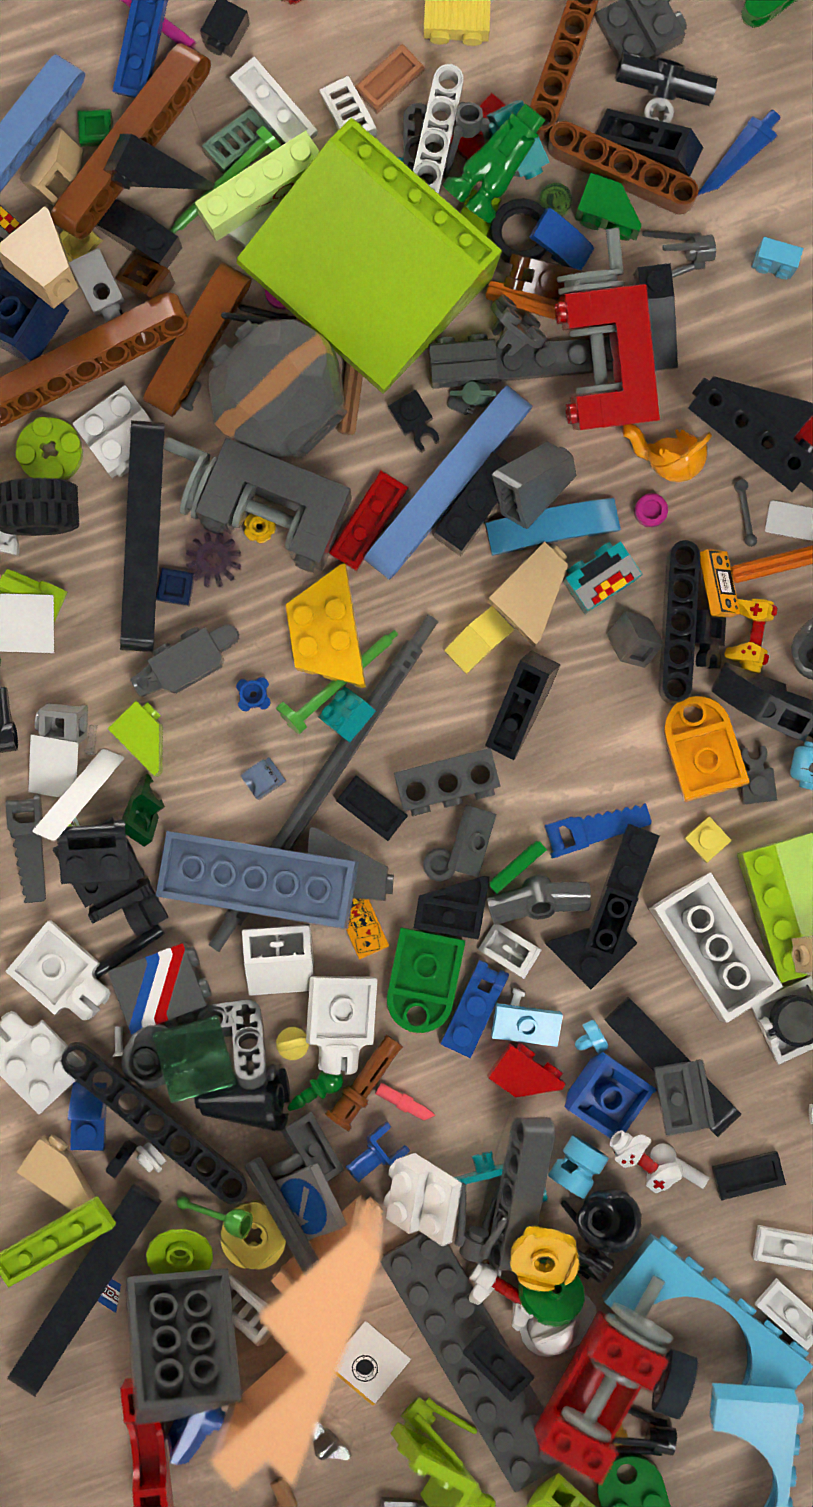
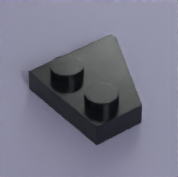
M482 876L419 895L413 928L479 940L490 877Z
M590 927L548 940L545 944L591 990L637 944L627 932L616 961L584 950Z

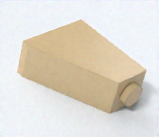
M46 207L39 210L0 242V260L4 268L53 309L78 289L59 232Z
M546 542L488 599V603L533 647L542 638L568 564L564 561L567 558L565 553L555 544L549 546Z

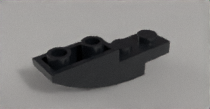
M725 662L711 688L715 695L754 720L804 742L808 736L813 738V700L787 691L785 683Z
M627 824L597 904L584 950L616 961L660 835Z

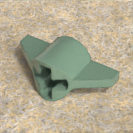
M468 382L462 391H450V396L462 397L466 404L486 407L489 404L490 398L496 396V391L490 390L489 385Z

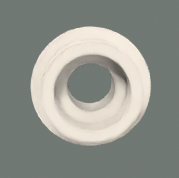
M147 1142L143 1147L139 1145L136 1148L139 1153L136 1160L148 1173L153 1169L157 1173L162 1170L161 1166L166 1160L150 1142Z

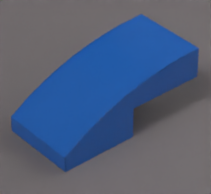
M550 207L545 209L529 236L533 241L552 253L551 259L558 264L579 270L583 269L595 249L582 233Z

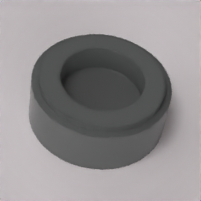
M437 848L426 855L423 866L429 878L435 881H445L453 876L455 871L447 869L451 857L450 851Z

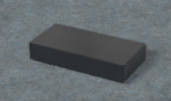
M357 775L336 800V802L386 841L390 840L408 817L406 813Z
M777 1151L712 1166L721 1201L786 1185Z

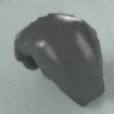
M161 1025L145 1026L133 1034L125 1046L122 1054L121 1069L125 1077L135 1082L139 1087L143 1089L158 1088L167 1084L179 1070L185 1046L178 1034L171 1032L167 1027Z

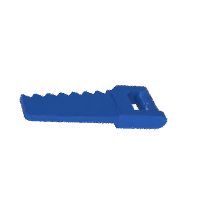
M644 803L641 808L635 805L632 809L625 807L622 812L616 809L613 813L606 811L603 816L600 813H596L594 817L587 815L584 819L581 817H569L544 826L553 851L550 853L553 859L587 848L590 844L624 834L627 824L642 828L650 825L652 820L647 805ZM564 826L571 831L575 845L565 848L559 827Z

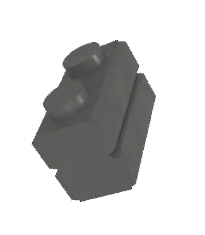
M474 334L468 336V341L455 342L454 337H441L435 339V344H429L432 389L465 386L468 382L494 384L498 382L495 338L488 339L486 334Z

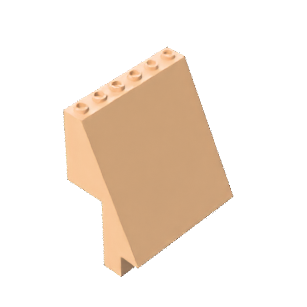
M361 1193L341 1211L347 1223L343 1228L309 1241L320 1261L305 1275L294 1255L272 1275L271 1282L283 1295L274 1302L272 1300L261 1310L262 1314L259 1318L288 1351L241 1393L242 1401L240 1403L228 1406L210 1463L234 1490L267 1460L291 1487L294 1484L381 1257L384 1219L382 1213L384 1210L371 1196L366 1199Z

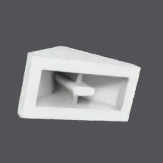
M493 924L478 949L524 979L541 952L540 948L500 924Z

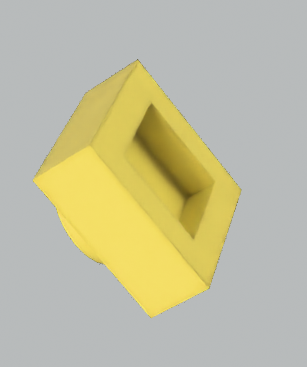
M707 816L684 837V840L705 863H708L732 841L710 816Z

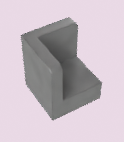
M627 611L621 615L607 634L621 662L643 668L649 664L664 645L650 618Z

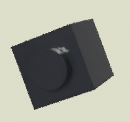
M216 0L200 30L203 43H205L204 46L216 55L221 56L224 53L232 57L250 25L248 11L227 0Z

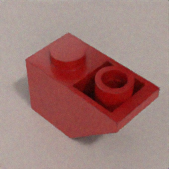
M521 1042L517 1047L509 1043L487 1074L491 1081L515 1098L563 1090L566 1085L560 1078L563 1072L549 1062L542 1066L533 1059L536 1053Z

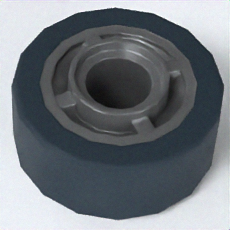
M670 1349L666 1354L668 1362L654 1386L652 1410L679 1420L685 1412L694 1390L698 1360L691 1355Z

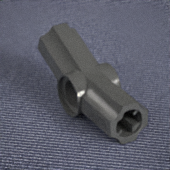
M536 875L527 878L520 888L488 896L487 902L495 925L526 916L542 920L551 917L555 912L589 911L591 906V889L587 882L551 883L548 877Z

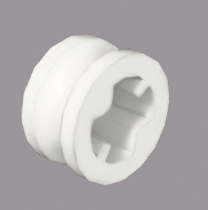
M658 97L647 103L643 117L652 119L653 110L656 108L659 112L665 111L663 122L671 123L674 110L668 100Z

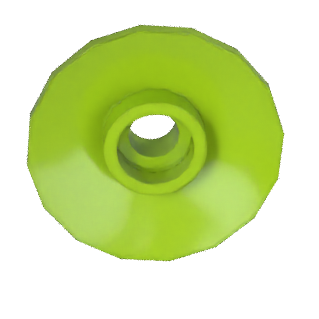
M186 1229L169 1230L159 1234L150 1242L146 1253L147 1265L155 1275L209 1270L213 1262V1249L208 1240L197 1232Z

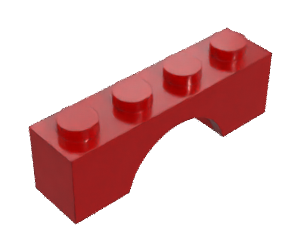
M127 1378L120 1388L123 1419L129 1432L132 1450L134 1507H174L164 1421L136 1424L132 1378Z

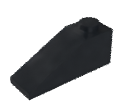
M611 109L606 110L595 133L689 177L704 148L691 128Z
M120 134L104 167V171L113 176L112 182L128 190L130 187L212 190L215 185L133 134Z
M117 199L95 226L132 253L165 266L167 269L182 249L177 235L152 218Z
M671 263L637 267L633 274L634 285L646 284L655 371L678 368L675 295Z
M532 650L519 661L485 744L486 747L512 760L516 759L550 692L561 664Z

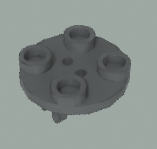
M501 294L491 304V309L498 318L492 328V332L496 336L501 331H504L497 342L498 348L502 349L507 344H510L507 349L509 356H513L526 344L537 349L541 348L547 339L546 335L539 329L541 323L528 312L522 315L516 310V304L510 298Z

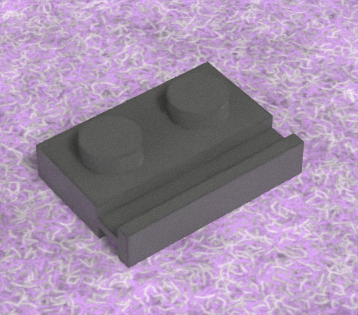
M702 1059L653 1068L666 1136L698 1131L705 1128H715Z

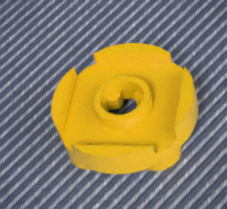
M531 1226L525 1229L523 1235L512 1246L511 1269L518 1275V1281L529 1289L536 1291L555 1290L554 1285L563 1282L564 1285H567L575 1278L578 1272L579 1256L576 1241L572 1236L560 1231ZM547 1256L553 1259L547 1260L545 1264L539 1263V1257Z

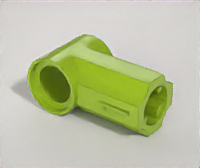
M6 569L0 578V594L54 595L55 622L68 592L41 580L38 582L14 570Z

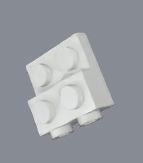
M126 385L72 423L112 478L116 475L122 477L129 473L131 420L152 422Z
M416 1153L396 1159L389 1168L392 1185L391 1191L387 1193L384 1199V1206L388 1208L386 1219L408 1234L419 1230L441 1246L451 1243L462 1183Z

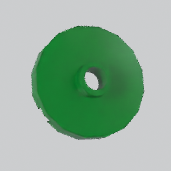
M543 1259V1260H539V1263L545 1264V1262H546L547 1260H553V1259ZM577 1274L567 1285H564V1282L554 1285L557 1294L552 1291L532 1290L520 1282L518 1284L519 1299L524 1310L529 1315L532 1314L538 1319L537 1322L545 1326L559 1327L570 1323L581 1312L585 1302L584 1287Z

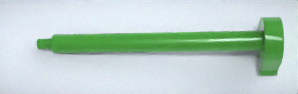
M262 125L256 131L261 138L214 182L215 185L212 190H206L197 200L245 170L267 147L274 151L282 145ZM195 202L174 221L175 225L169 231L174 234L179 229L182 231L198 215Z
M395 630L388 636L385 634L361 655L363 669L393 643L392 640L398 636ZM332 680L297 712L284 702L279 704L276 709L287 722V725L296 733L301 734L307 728L304 720L348 682Z

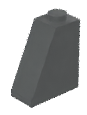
M547 441L497 469L492 476L501 514L523 528L528 529L577 476L573 455L566 448H558Z
M310 828L308 854L359 862L353 899L386 901V894H393L394 875L388 874L387 866L317 828Z

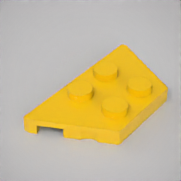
M340 564L285 604L294 665L301 672L319 674L330 680H341L352 683L356 687L364 688L366 687L348 570L346 564Z

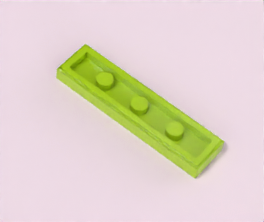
M96 1196L1 1251L0 1276L9 1288L111 1230L116 1222L99 1197Z

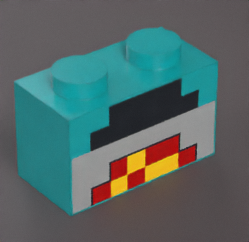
M621 541L614 546L610 542L604 544L594 552L595 559L587 564L581 560L566 570L569 576L564 579L563 583L584 614L611 598L643 575Z

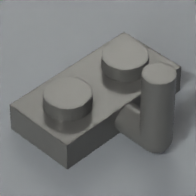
M312 1112L300 1117L281 1131L293 1155L284 1161L268 1167L272 1176L278 1177L288 1174L300 1166L303 1169L318 1163L326 1181L344 1171Z

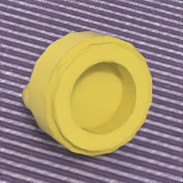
M296 1026L283 1029L276 1040V1048L279 1054L288 1060L302 1058L309 1048V1044L306 1043V1032Z

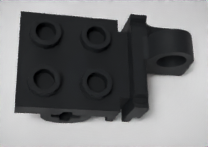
M111 817L97 825L115 824V820ZM115 837L69 840V848L116 845ZM127 839L129 880L72 883L85 908L94 904L93 907L89 908L88 913L92 923L123 909L131 929L136 936H139L152 929L154 925L167 919L168 915L158 897H156L148 877L139 881L140 878L144 877L145 872L136 860L135 852ZM58 846L53 848V852L59 861Z

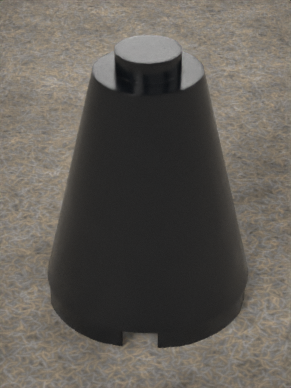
M280 1063L267 1065V1079L263 1085L255 1089L243 1088L238 1083L236 1074L203 1082L200 1089L195 1091V1107L200 1109L201 1114L206 1117L270 1131H283L289 1113H283L284 1103H290V1087L285 1068H280L282 1065ZM255 1069L248 1070L247 1075H253Z

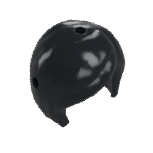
M619 1189L599 1190L592 1193L585 1199L583 1206L576 1216V1225L580 1236L590 1246L604 1253H617L625 1251L627 1247H630L639 1234L642 1221L640 1208L634 1198L630 1197L627 1192Z

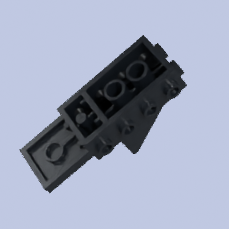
M715 376L710 381L707 378H703L692 392L696 398L688 409L791 492L801 482L813 491V472L811 471L813 468V446L803 438L799 443L794 440V437L812 417L813 403ZM713 397L720 402L717 406L713 404ZM740 419L745 422L743 427L738 424ZM767 440L773 447H765L764 442Z

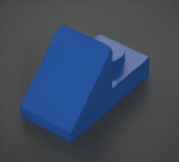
M74 1082L72 1086L67 1120H71L70 1150L104 1151L106 1145L107 1106L78 1082ZM94 1082L99 1088H107V1082Z

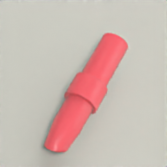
M382 1082L375 1092L376 1095L396 1105V1108L405 1113L408 1112L423 1121L436 1116L425 1106L414 1101V1098L405 1093L401 1094Z

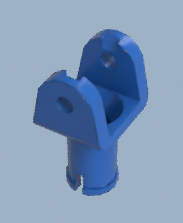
M388 1121L367 1136L368 1149L345 1166L358 1183L380 1164L391 1166L396 1159L404 1157L410 1152V1149L404 1145L388 1158L376 1141L391 1128Z

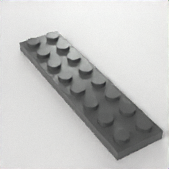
M420 1232L383 1254L379 1261L515 1493L563 1465V1463L539 1449L534 1427L545 1408L531 1384L510 1402L463 1355V1350L486 1327L508 1349L509 1347L483 1302L478 1305L469 1301L473 1285L449 1244L441 1246Z

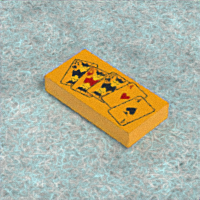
M353 899L348 929L346 931L360 960L390 945L370 900Z

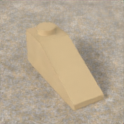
M44 1134L36 1142L17 1170V1173L70 1210H74L96 1196L75 1157L66 1149L67 1143L55 1135L48 1137Z

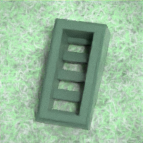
M252 108L202 145L203 153L222 174L261 138L259 135L255 136L246 126L249 121L258 129L263 125L273 135V131ZM240 129L250 139L247 143L237 134ZM232 138L240 148L235 150L227 141ZM221 146L230 154L227 158L218 150Z

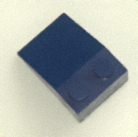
M0 268V347L30 362L42 355L70 310L62 302L53 309L12 274Z

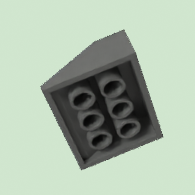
M228 1268L127 1277L126 1303L136 1424L171 1421L240 1403L242 1397Z

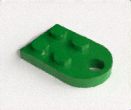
M403 927L400 928L387 993L389 1013L400 1027L414 1033H427L439 1028L448 1019L454 1003L466 940ZM414 1006L422 1007L427 1014L426 1020L420 1025L410 1023L407 1018L409 1009Z
M617 1455L602 1484L597 1483V1493L601 1507H671L659 1469L650 1459L643 1455ZM624 1464H630L636 1469L634 1477L627 1481L621 1480L617 1476L618 1469Z

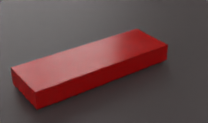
M380 470L330 550L329 555L357 572L364 561L365 555L377 541L409 487Z

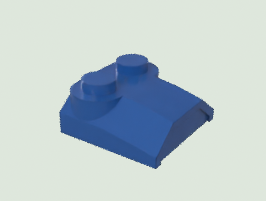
M601 1052L589 1060L570 1087L564 1107L611 1139L620 1130L626 1133L657 1089L614 1060L611 1056Z
M222 1407L173 1421L166 1436L170 1463L175 1465L187 1464L198 1451L207 1435L210 1436L214 1430H220L225 1418V1411L222 1410Z

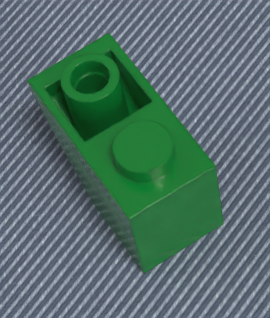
M590 173L575 219L581 221L580 224L592 230L619 228L620 240L629 241L633 239L636 241L642 225L623 185Z

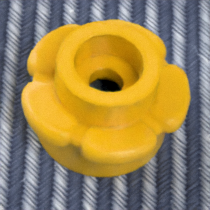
M249 514L244 520L246 528L244 529V534L250 541L255 540L258 543H265L275 533L276 524L253 514ZM258 524L263 526L261 530L256 528Z

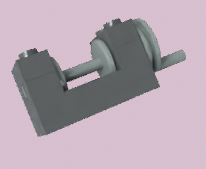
M167 438L164 450L196 462L181 500V514L187 515L191 510V518H199L205 530L222 536L224 531L232 534L234 528H240L249 512L289 529L285 548L289 550L291 558L296 563V567L313 573L314 569L323 571L329 552L333 547L352 501L351 489L349 487L228 438L225 439L218 457H213L211 461L209 453L172 438ZM257 495L294 510L296 514L293 517L253 500L254 496Z

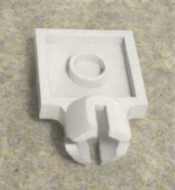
M52 920L45 923L5 971L54 1015L59 1014L63 1008H69L80 1019L89 1020L100 1011L98 1006L101 1003L106 1004L111 994L109 989L96 979L94 974L96 968L101 963Z
M310 976L306 1043L318 1045L319 1070L333 1075H340L341 1070L345 1071V1075L356 1073L358 1070L361 1047L373 1045L377 978Z
M10 1011L3 1015L0 1021V1076L40 1114L76 1081L65 1072L61 1065L62 1053L68 1045L43 1019L38 1024L31 1026L27 1025L17 1013ZM74 1051L68 1054L67 1060L71 1066L81 1067L85 1064Z

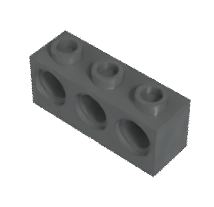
M491 748L394 772L404 812L411 811L412 816L431 812L430 805L443 802L444 808L462 804V797L475 794L476 800L495 795V788L501 787ZM484 766L489 772L488 781L485 784L474 783L470 776L472 768ZM444 774H451L457 779V788L451 793L443 792L438 786V780ZM413 782L421 783L426 790L424 798L419 801H412L406 795L408 785Z

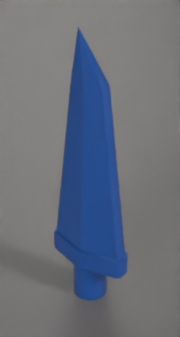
M770 110L761 121L753 116L747 122L744 130L702 186L698 195L717 190L765 146L773 142L777 134L772 128L781 119L776 111Z

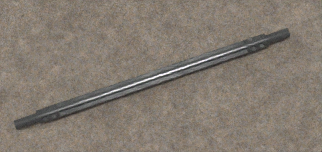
M427 615L410 641L406 640L366 701L376 712L350 743L343 737L341 738L269 848L291 851L422 654V646L438 623L435 618ZM228 909L224 915L227 918L209 943V946L220 952L236 926L242 925L249 912Z

